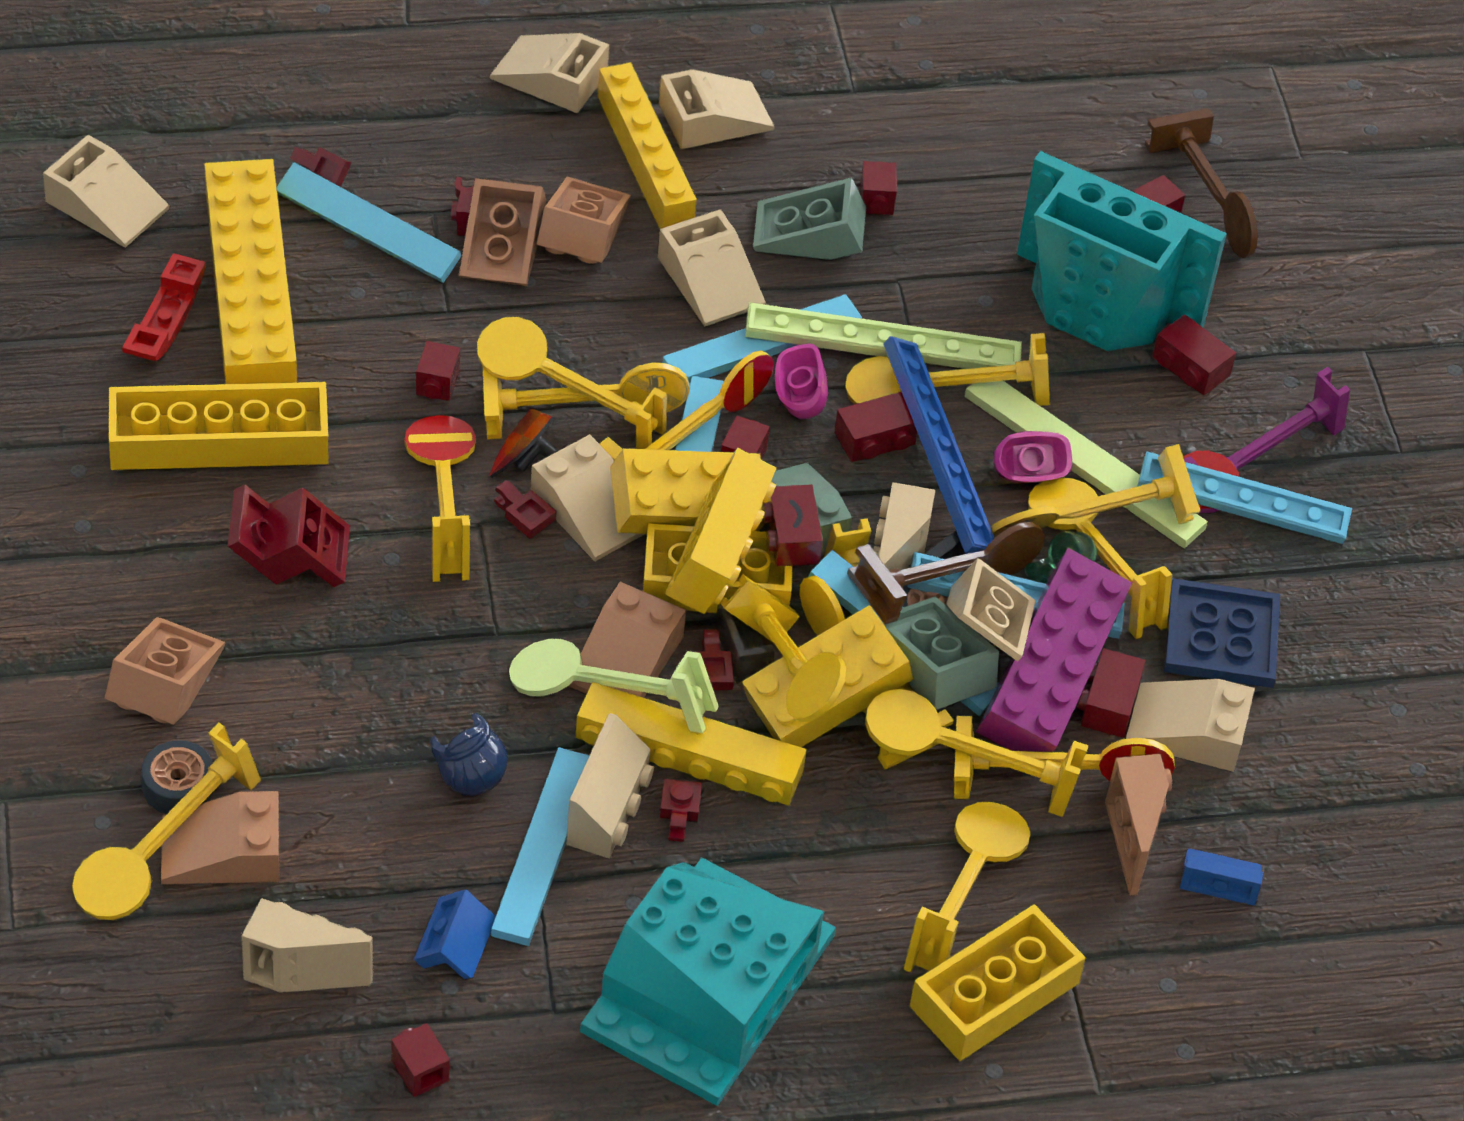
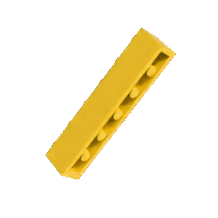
M631 62L600 68L598 99L659 229L695 218L697 199Z
M592 682L577 714V739L584 740L590 745H595L608 714L612 713L617 715L650 748V762L663 768H672L691 774L697 779H706L725 785L735 791H744L763 797L770 802H779L790 806L804 771L807 749L703 716L702 718L706 726L703 733L689 731L681 709Z

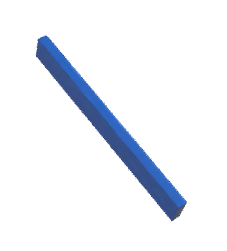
M889 336L883 343L964 552L968 554L983 551L994 539V535L917 343Z

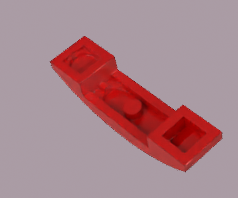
M172 254L161 275V287L141 324H135L122 347L123 353L157 361L167 352L189 314L204 275L206 262Z

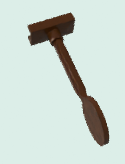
M1210 109L1149 119L1148 126L1152 131L1151 138L1145 140V146L1148 151L1153 153L1179 148L1182 152H1185L1212 196L1223 209L1225 232L1233 252L1240 258L1251 257L1255 253L1258 240L1257 222L1253 208L1243 192L1235 191L1228 194L1225 186L1197 145L1210 142L1214 119Z
M1033 522L1019 523L997 535L983 551L968 553L903 570L897 568L888 570L868 544L856 548L855 553L859 557L860 562L858 566L849 568L847 574L884 624L896 622L907 598V594L902 589L904 586L966 571L977 558L995 571L1012 576L1028 566L1037 557L1043 547L1045 536L1039 525Z

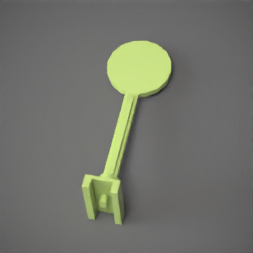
M546 639L535 642L521 650L513 659L509 668L512 685L520 693L528 696L553 694L569 686L573 681L595 682L605 686L665 695L670 700L680 702L689 731L703 733L706 729L702 718L706 710L716 712L719 707L701 653L687 651L669 680L584 666L580 651L573 643L563 639Z

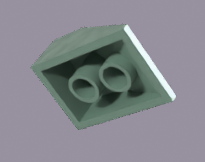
M848 178L758 201L753 240L754 250L756 252L829 260L862 252L866 205L853 179Z
M808 463L775 471L771 482L775 483L776 486L813 484L823 539L821 552L826 550L832 524L840 523L842 532L850 531L852 516L839 492ZM769 523L764 524L763 528L765 531L770 530Z
M937 597L903 607L896 622L884 624L909 660L913 680L909 684L913 691L927 698L936 710L997 688L999 651L973 628L960 620Z

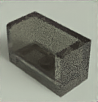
M719 604L717 606L715 628L719 631V639L724 651H731L733 676L736 684H739L772 664L775 651L772 645L764 646L759 632L732 615Z

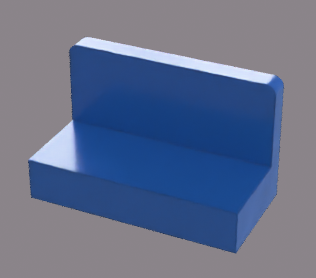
M1188 849L1180 889L1255 906L1264 872L1261 871L1262 866L1260 864Z
M466 889L439 897L414 960L424 969L447 963L464 979L472 978L496 916Z

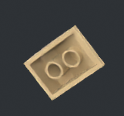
M589 434L533 464L531 490L557 511L556 521L596 562L644 534L617 532L610 466L614 460Z
M977 558L951 586L946 605L960 620L1013 659L1019 661L1022 658L1036 600Z
M1221 679L1140 683L1126 739L1144 738L1154 740L1165 745L1175 757L1234 772L1255 688Z

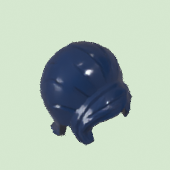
M479 713L471 714L474 726L461 731L449 744L441 745L435 736L430 738L432 752L442 779L452 790L466 796L481 795L487 790L493 789L502 780L507 769L508 756L505 746Z

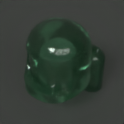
M1065 531L1058 533L1049 544L1048 557L1028 563L1025 568L1026 574L1029 577H1037V582L1047 584L1053 569L1068 548L1095 561L1097 555L1095 542L1089 535L1083 532Z

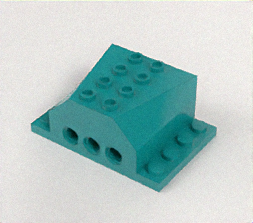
M1040 151L1033 162L1017 255L1036 263L1031 289L1046 323L1092 345L1110 351L1153 344L1158 333L1162 331L1167 323L1172 324L1184 314L1204 328L1227 233Z
M702 857L695 867L685 862L666 867L626 922L603 973L602 994L581 1022L580 1032L718 1106L834 938L836 927L823 921L824 911L783 900Z

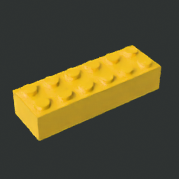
M326 382L109 387V451L111 470L329 464Z

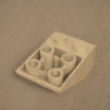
M581 33L520 36L491 73L490 79L578 113L598 87L599 69L608 67L609 44Z
M693 69L661 76L659 106L681 149L774 130V125L750 81Z
M89 135L84 137L43 173L47 203L125 248L169 209V204L114 149Z
M721 209L660 229L658 259L704 326L746 313L749 302L766 305L738 234Z
M892 482L890 497H882L879 517L886 518V520L879 519L874 544L881 547L874 546L873 550L888 570L895 568L899 570L907 569L911 564L914 552L925 553L935 495L934 489Z
M261 898L242 934L244 980L278 992L371 985L373 981V937L366 935L357 928H346L331 923L322 916L308 915L292 909L285 903H274Z

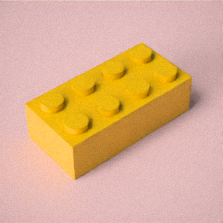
M623 448L610 466L617 532L647 534L648 523L694 526L712 483L733 453ZM749 453V454H751V455H753V456H755V457L761 459V458H760V454ZM762 520L756 531H760V529L764 526Z
M739 448L736 449L711 485L665 595L702 614L706 613L712 603L720 604L728 586L732 587L740 574L741 567L738 566L740 558L744 559L753 542V539L749 538L751 531H756L765 513L761 510L763 503L767 504L775 490L776 484L771 482L777 469L776 467Z
M648 523L643 592L683 608L686 611H696L665 595L694 526ZM751 531L749 538L753 539L752 545L745 558H740L738 566L741 567L740 574L732 587L728 586L724 597L729 600L742 585L739 579L744 574L790 606L792 566L776 567L774 552L767 551L766 532ZM712 603L706 611L710 613L731 614L721 604L717 605L715 603Z
M868 605L798 647L807 661L821 652H832L843 659L846 666V676L842 690L833 705L822 716L810 722H800L788 713L786 707L787 692L796 673L784 656L745 679L742 683L748 701L772 737L782 742L803 747L866 709L874 697L885 691L899 689L913 680L909 660L875 611Z
M1034 904L916 979L909 1007L959 1061H962L1078 985L1086 957Z

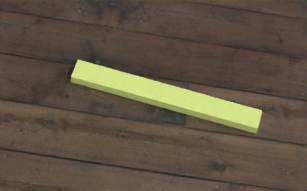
M750 302L747 311L745 337L797 345L809 343L814 344L818 348L888 357L883 343L889 336L917 343L924 362L929 364L971 369L1015 365L1016 361H1021L1022 342Z
M1006 382L973 383L966 388L965 397L1016 433L1044 431L1059 433L1067 437L1072 450L1071 471L1104 494L1137 487L1140 474ZM1170 497L1161 500L1154 498L1123 506L1184 549L1206 529L1208 522L1198 514H1192L1194 518L1192 521L1179 524Z

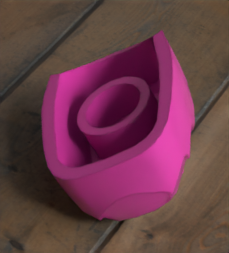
M809 343L782 351L777 358L775 368L777 394L785 408L798 419H810L819 415L826 405L828 396L827 376L820 351L817 346Z
M1025 431L1011 434L1001 441L995 449L993 456L994 468L1001 478L1015 483H1033L1062 478L1072 468L1071 444L1067 437L1059 433Z

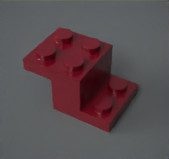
M243 485L234 490L227 547L276 585L311 569L332 587H336L345 583L350 525L303 487L269 504L247 485Z

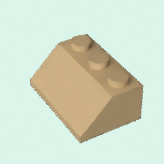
M608 714L570 797L566 845L609 859L615 846L623 845L628 831V824H626L628 816L635 817L641 801L640 789L641 787L647 788L649 786L654 771V766L649 765L650 748L615 714Z

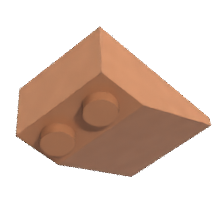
M566 177L544 208L537 245L544 246L548 252L554 254L568 253L578 256L577 258L585 263H602L609 253L631 195Z
M475 178L459 271L460 278L527 286L538 246L537 239L547 200L543 187Z
M620 582L603 606L581 652L582 664L584 666L658 677L683 639L686 610ZM573 681L569 687L587 694L592 683ZM611 687L643 698L647 694V692Z
M156 617L113 659L105 699L117 703L123 709L136 710L149 715L157 722L174 725L190 708L223 651L225 642Z
M1161 754L1116 758L1105 800L1130 896L1138 894L1160 816L1166 812V794L1172 790L1171 772L1169 769L1164 768Z
M278 791L237 792L202 803L162 844L161 884L279 882Z

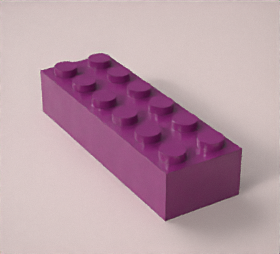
M1068 548L1053 569L1033 611L1023 656L1019 661L1011 657L976 732L1011 751L1053 752L1063 735L1132 582Z

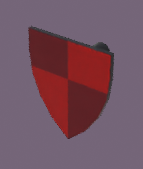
M530 408L502 446L493 464L490 477L497 476L512 464L524 472L539 453L546 458L558 452L559 450L541 436L555 418Z

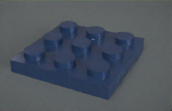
M1173 578L1168 613L1164 672L1273 688L1277 667L1280 594Z

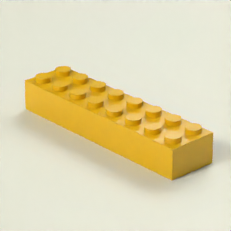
M273 159L205 163L206 198L225 384L297 383V360Z

